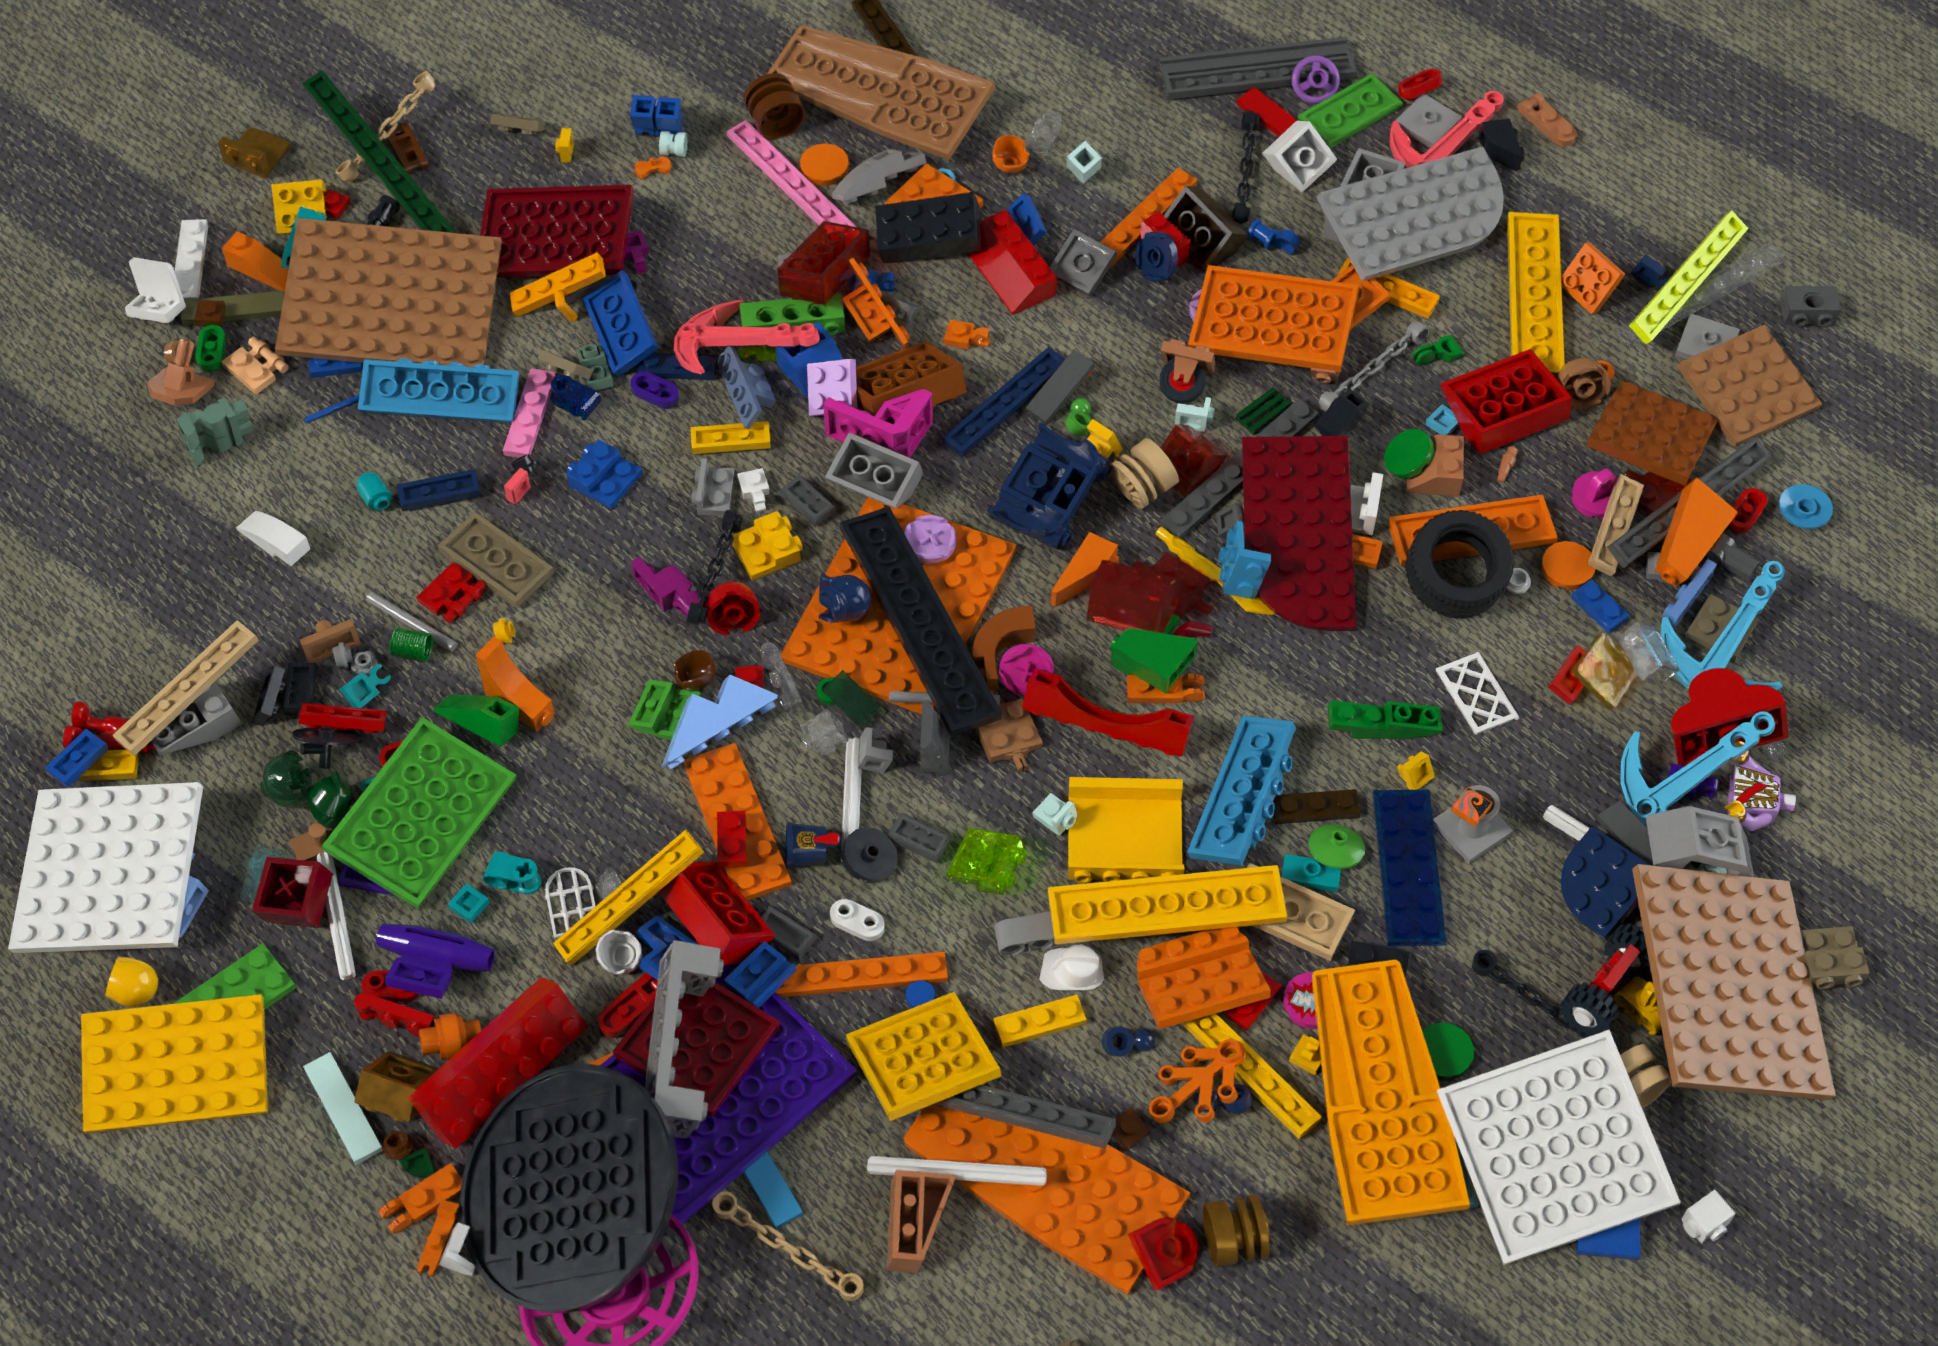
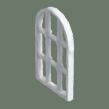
M574 867L562 868L549 877L546 883L545 899L548 903L554 939H558L564 933L556 934L554 919L564 917L567 931L570 929V915L579 914L581 919L586 915L585 912L591 911L596 906L593 886L588 875L582 870ZM571 872L574 885L571 889L563 890L560 874ZM576 873L581 874L586 879L588 885L579 887ZM556 877L557 892L549 893V886ZM589 889L592 906L583 908L580 893ZM575 892L578 907H576V910L567 911L564 897H566V894ZM560 896L561 913L553 914L550 898Z

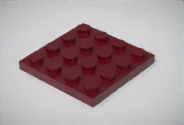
M716 982L713 988L710 987L704 996L684 993L683 998L679 999L678 1009L682 1010V1018L679 1028H675L674 1038H678L679 1043L676 1056H672L671 1067H675V1077L672 1086L704 1091V1102L708 1104L707 1115L710 1117L714 1116L780 1027V1021ZM656 996L613 1050L615 1058L646 1076Z

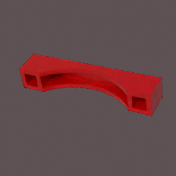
M1036 668L1028 680L1022 709L1030 711L1037 716L1044 715L1054 718L1060 723L1074 724L1083 727L1087 731H1097L1117 740L1124 739L1134 742L1140 747H1150L1160 750L1167 755H1177L1182 757L1187 746L1194 720L1193 715L1170 708L1146 714H1123L1109 711L1081 697L1067 684L1062 676Z

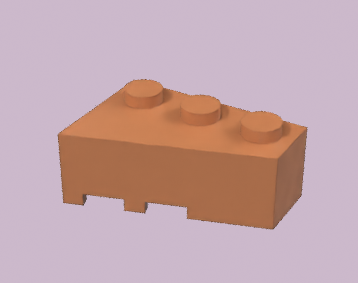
M907 1170L895 1171L890 1186L887 1271L918 1273L957 1175Z

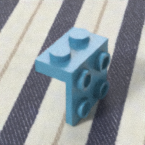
M1236 521L1234 528H1230L1227 533L1225 548L1222 547L1219 552L1218 562L1222 563L1219 581L1223 582L1224 594L1255 599L1271 563V554L1244 549L1243 522Z

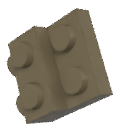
M1853 926L1800 930L1805 950L1803 956L1812 987L1817 986V989L1820 990L1829 989L1834 985L1845 984L1846 987H1857L1865 982L1870 972L1863 947H1858Z

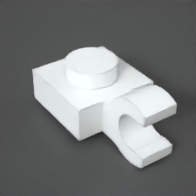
M763 468L738 473V481L744 500L752 498L756 513L766 511L764 495H768L770 492Z

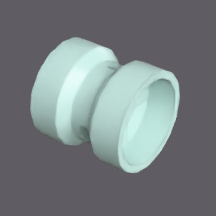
M661 131L659 140L660 155L669 156L670 154H675L677 157H685L688 142L687 133L678 132L677 134H671L670 131Z

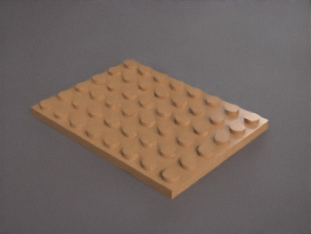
M297 218L275 346L276 355L364 363V359L398 362V359L404 358L410 359L414 363L422 364L425 360L438 362L439 365H449L450 362L462 363L465 367H474L476 364L485 365L502 244L501 238Z
M1637 864L1632 871L1672 1087L1831 1100L1836 1094L1813 987L1809 980L1803 956L1805 950L1790 881Z

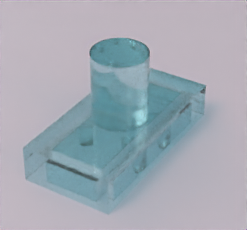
M263 847L254 848L252 858L248 862L249 868L240 894L241 901L254 903L266 857L284 858L283 850Z

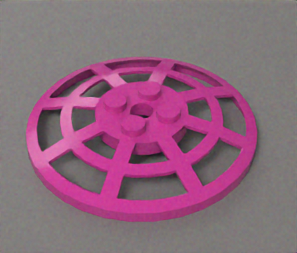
M671 1215L668 1226L683 1241L689 1260L674 1267L668 1252L659 1243L655 1253L661 1259L665 1272L649 1277L643 1268L616 1296L580 1310L588 1321L576 1334L567 1326L564 1313H544L519 1306L521 1323L530 1343L533 1346H546L538 1334L534 1317L553 1315L557 1329L568 1341L564 1346H632L645 1338L656 1326L665 1331L649 1346H663L666 1344L687 1316L695 1297L698 1283L696 1249L687 1230L674 1215ZM691 1273L688 1290L680 1310L674 1319L666 1316L665 1314L673 1299L675 1280ZM666 1284L665 1295L658 1311L649 1307L647 1303L651 1290ZM638 1316L649 1321L639 1332L625 1339V1325L632 1322ZM597 1328L612 1329V1343L595 1344L586 1340Z

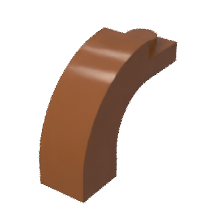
M1021 606L1004 610L991 617L978 631L973 644V660L990 691L994 690L997 692L998 677L995 660L998 654L1004 648L1013 644L1035 642L1036 628L1033 606Z

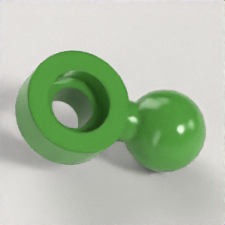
M1078 398L1071 404V413L1066 418L1065 423L1067 429L1073 435L1085 436L1089 432L1087 426L1091 422V418L1088 416L1091 412V405L1088 400Z

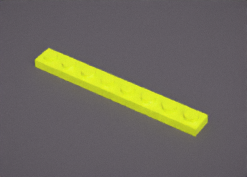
M1732 210L1719 221L1629 325L1645 344H1648L1656 337L1748 230V227Z

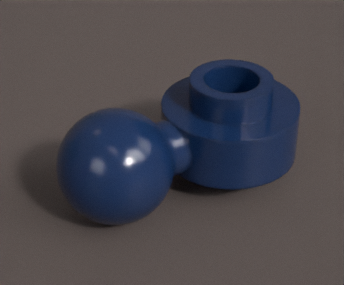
M1110 1027L1102 1036L1103 1049L1111 1056H1125L1132 1050L1133 1046L1138 1051L1146 1052L1152 1049L1155 1044V1036L1147 1028H1140L1132 1035L1125 1027ZM1115 1036L1118 1038V1045L1116 1047L1112 1043V1039Z
M1234 1084L1238 1096L1230 1104L1223 1103L1219 1095L1213 1090L1211 1106L1214 1112L1219 1106H1223L1224 1110L1230 1113L1239 1114L1244 1112L1252 1104L1249 1088L1242 1084ZM1226 1091L1223 1096L1230 1095L1232 1091ZM1199 1094L1196 1099L1197 1105L1199 1103ZM1203 1110L1202 1112L1208 1113L1209 1110Z

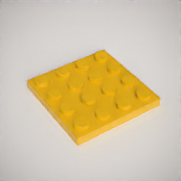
M955 992L846 1034L848 1045L890 1121L1001 1077L1000 1067Z

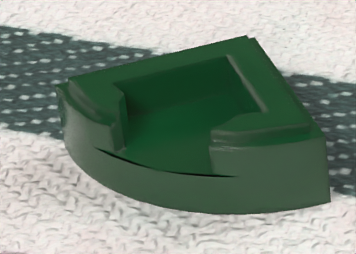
M427 1147L412 1152L402 1159H398L402 1168L405 1171L407 1170V1173L410 1172V1175L426 1179L436 1173Z

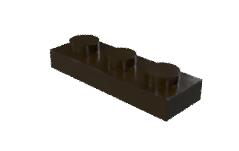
M1356 789L1275 795L1273 800L1276 824L1360 818L1361 815Z

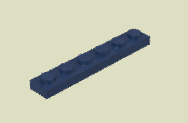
M1047 347L943 437V444L963 458L1038 393L1065 361V358L1050 347Z

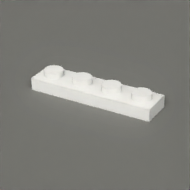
M207 219L181 221L175 275L184 300L199 299L208 232Z

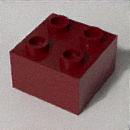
M267 856L252 912L268 923L319 928L333 873L320 862Z

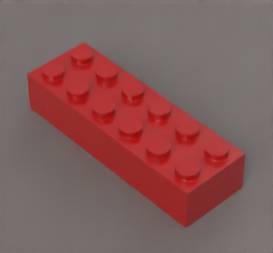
M540 977L407 1098L436 1136L445 1144L456 1149L487 1121L496 1107L512 1091L536 1076L588 1028V1025L559 985Z

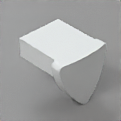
M459 1222L456 1224L438 1265L462 1274H473L475 1266L459 1255L469 1226Z

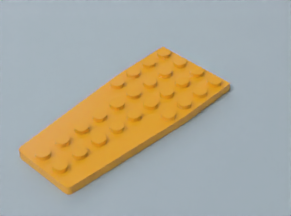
M1388 960L1314 971L1312 974V988L1318 1040L1320 1042L1319 1050L1329 1139L1347 1226L1469 1209L1470 1203L1455 1137L1437 1094V1090L1441 1088L1400 962Z

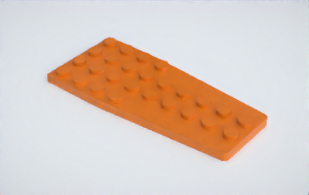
M933 1104L922 1109L904 1136V1145L924 1160L1045 1168L1047 1180L1043 1186L955 1180V1182L1049 1249L1126 1295L1130 1293L1144 1270L1128 1233L1159 1218L1171 1217L1176 1219L1190 1196L1189 1191L1109 1145L1104 1149Z

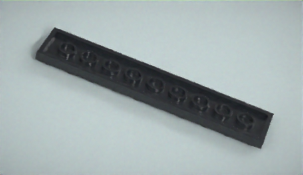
M886 507L840 522L841 532L950 736L952 737L1002 720L1003 713L891 508Z

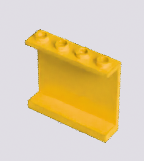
M1069 777V800L1075 804L1077 817L1073 826L1068 829V880L1088 883L1091 880L1107 882L1184 874L1181 809L1183 779Z

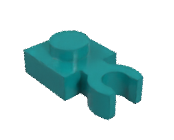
M381 664L373 666L368 672V677L362 671L339 689L353 708H362L380 693L375 686H382L390 681V675L383 679L377 677L376 672L382 667Z

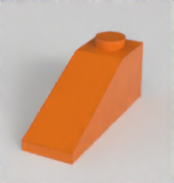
M236 231L222 247L227 266L285 293L289 269L280 267L282 259L259 241Z
M1089 532L1052 589L1051 605L1055 607L1105 579L1109 571L1114 572L1120 560V557L1117 556L1118 545Z

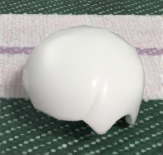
M611 930L599 939L596 946L598 962L607 972L615 975H625L634 971L639 966L643 956L641 943L630 932Z

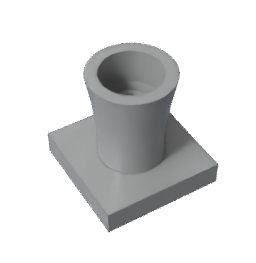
M1474 785L1470 788L1491 801L1492 806L1475 827L1451 811L1452 807L1435 817L1432 821L1435 828L1468 864L1512 836L1513 833L1509 825L1498 815L1500 809L1498 795L1492 789L1482 785Z

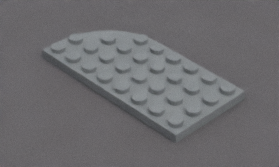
M1479 147L1319 193L1317 200L1363 282L1460 253L1479 245L1491 234L1498 224L1503 210L1504 197L1499 175L1485 149Z

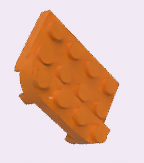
M1237 927L1205 930L1159 943L1149 948H1143L1138 953V986L1158 1029L1271 998L1270 988L1249 949V940L1244 934L1239 932Z

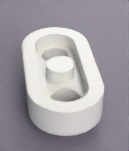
M848 899L838 900L831 906L830 919L835 927L866 941L877 940L883 935L885 929L884 919L879 913ZM844 909L849 911V913L845 915L839 912ZM868 921L875 923L873 926L865 925Z

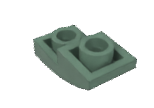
M601 343L588 344L576 349L579 364L593 370L590 380L584 378L588 392L613 387L612 376L607 366Z

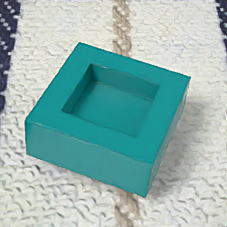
M466 883L451 899L448 907L452 912L472 924L490 902L486 896Z

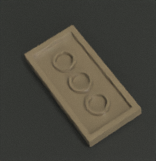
M476 512L470 515L438 545V550L441 554L468 571L477 580L484 581L488 588L516 608L554 574L551 565Z

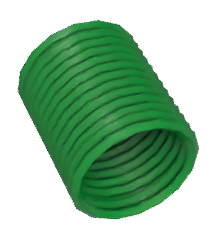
M397 627L394 629L390 639V654L394 657L426 662L432 651L433 637L430 633Z

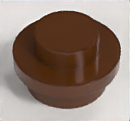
M394 1131L388 1134L383 1144L384 1155L392 1160L408 1156L414 1147L412 1138L403 1131Z

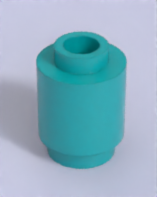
M367 472L357 479V491L370 510L382 511L389 506L392 501V494L380 476L375 475L373 472Z

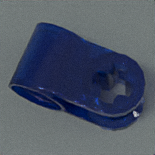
M567 375L555 376L551 381L553 404L571 413L574 417H582L581 420L583 421L588 419L602 400L599 393L593 388L585 386Z

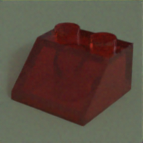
M1175 424L1161 446V449L1170 459L1178 474L1179 482L1173 488L1185 498L1214 474L1228 456L1190 425Z

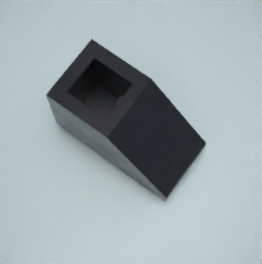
M1503 119L1481 122L1478 139L1489 158L1513 171H1519L1521 161H1524L1525 152L1524 148L1518 143V132L1516 128H1513L1511 120Z
M1349 388L1337 397L1315 423L1314 427L1320 431L1322 436H1343L1357 425L1370 403Z

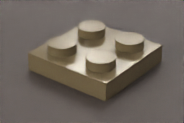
M1710 594L1685 637L1711 649L1739 608ZM1755 616L1730 660L1735 662L1760 618Z

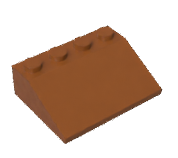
M927 341L856 367L857 408L860 411H867L874 417L885 401L921 389L932 392V408L938 403L954 400L959 395L967 392L962 364Z

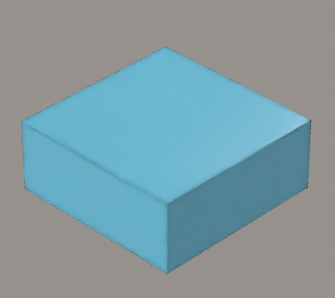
M1443 404L1426 419L1425 424L1440 435H1450L1459 426L1452 410Z

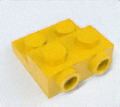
M778 511L753 520V527L733 534L734 541L732 545L752 581L801 561L800 551L803 550L802 543L797 535L792 537L789 532L792 530L788 517H781Z

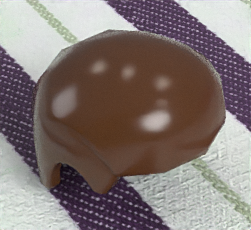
M704 650L688 652L674 663L676 682L682 689L687 691L704 689L712 683L716 675L714 661L710 653Z

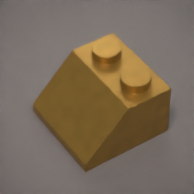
M387 1051L361 1070L354 1103L364 1106L368 1111L382 1112L390 1115L396 1121L410 1122L419 1112L407 1097L438 1069Z

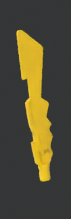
M1160 527L1156 531L1155 535L1163 540L1169 550L1177 554L1182 562L1190 565L1191 569L1200 571L1206 580L1216 581L1223 588V582L1219 581L1221 570L1219 566L1196 552L1194 547L1178 536L1171 534L1165 528ZM1230 595L1246 612L1266 615L1274 614L1257 596L1255 599Z

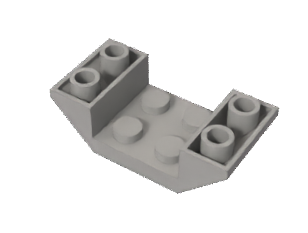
M1692 806L1655 813L1646 817L1653 866L1682 869L1690 861H1696L1726 868L1727 874L1754 877L1747 837L1738 817Z

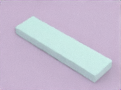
M331 1052L304 1065L303 1067L355 1165L382 1152L383 1149L359 1104L354 1103L355 1097Z

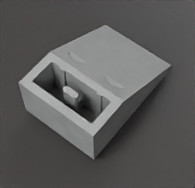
M214 682L154 737L151 742L159 755L213 741L241 726L242 722L217 683Z

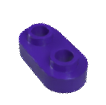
M645 371L638 372L631 378V390L636 397L660 408H671L678 403L679 393L674 383Z

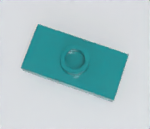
M1285 854L1281 877L1303 887L1338 892L1341 869L1327 867L1314 858Z

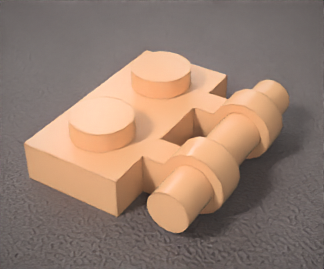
M251 337L248 344L253 348L252 350L247 352L243 347H240L221 362L225 369L257 395L276 380L275 375L272 373L273 371L278 369L281 373H285L289 369V365L284 362V358L281 355H276V353L272 352L270 346L264 340ZM262 356L267 360L263 365L258 361Z

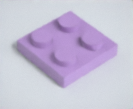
M844 359L807 364L809 416H823V404L828 397L837 401H843L848 406L858 409L856 360Z

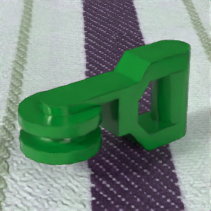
M1447 335L1440 337L1436 343L1417 348L1412 357L1418 366H1423L1430 363L1435 357L1437 360L1442 359L1450 363L1463 358L1465 353L1454 337ZM1447 345L1451 352L1445 351L1442 347Z

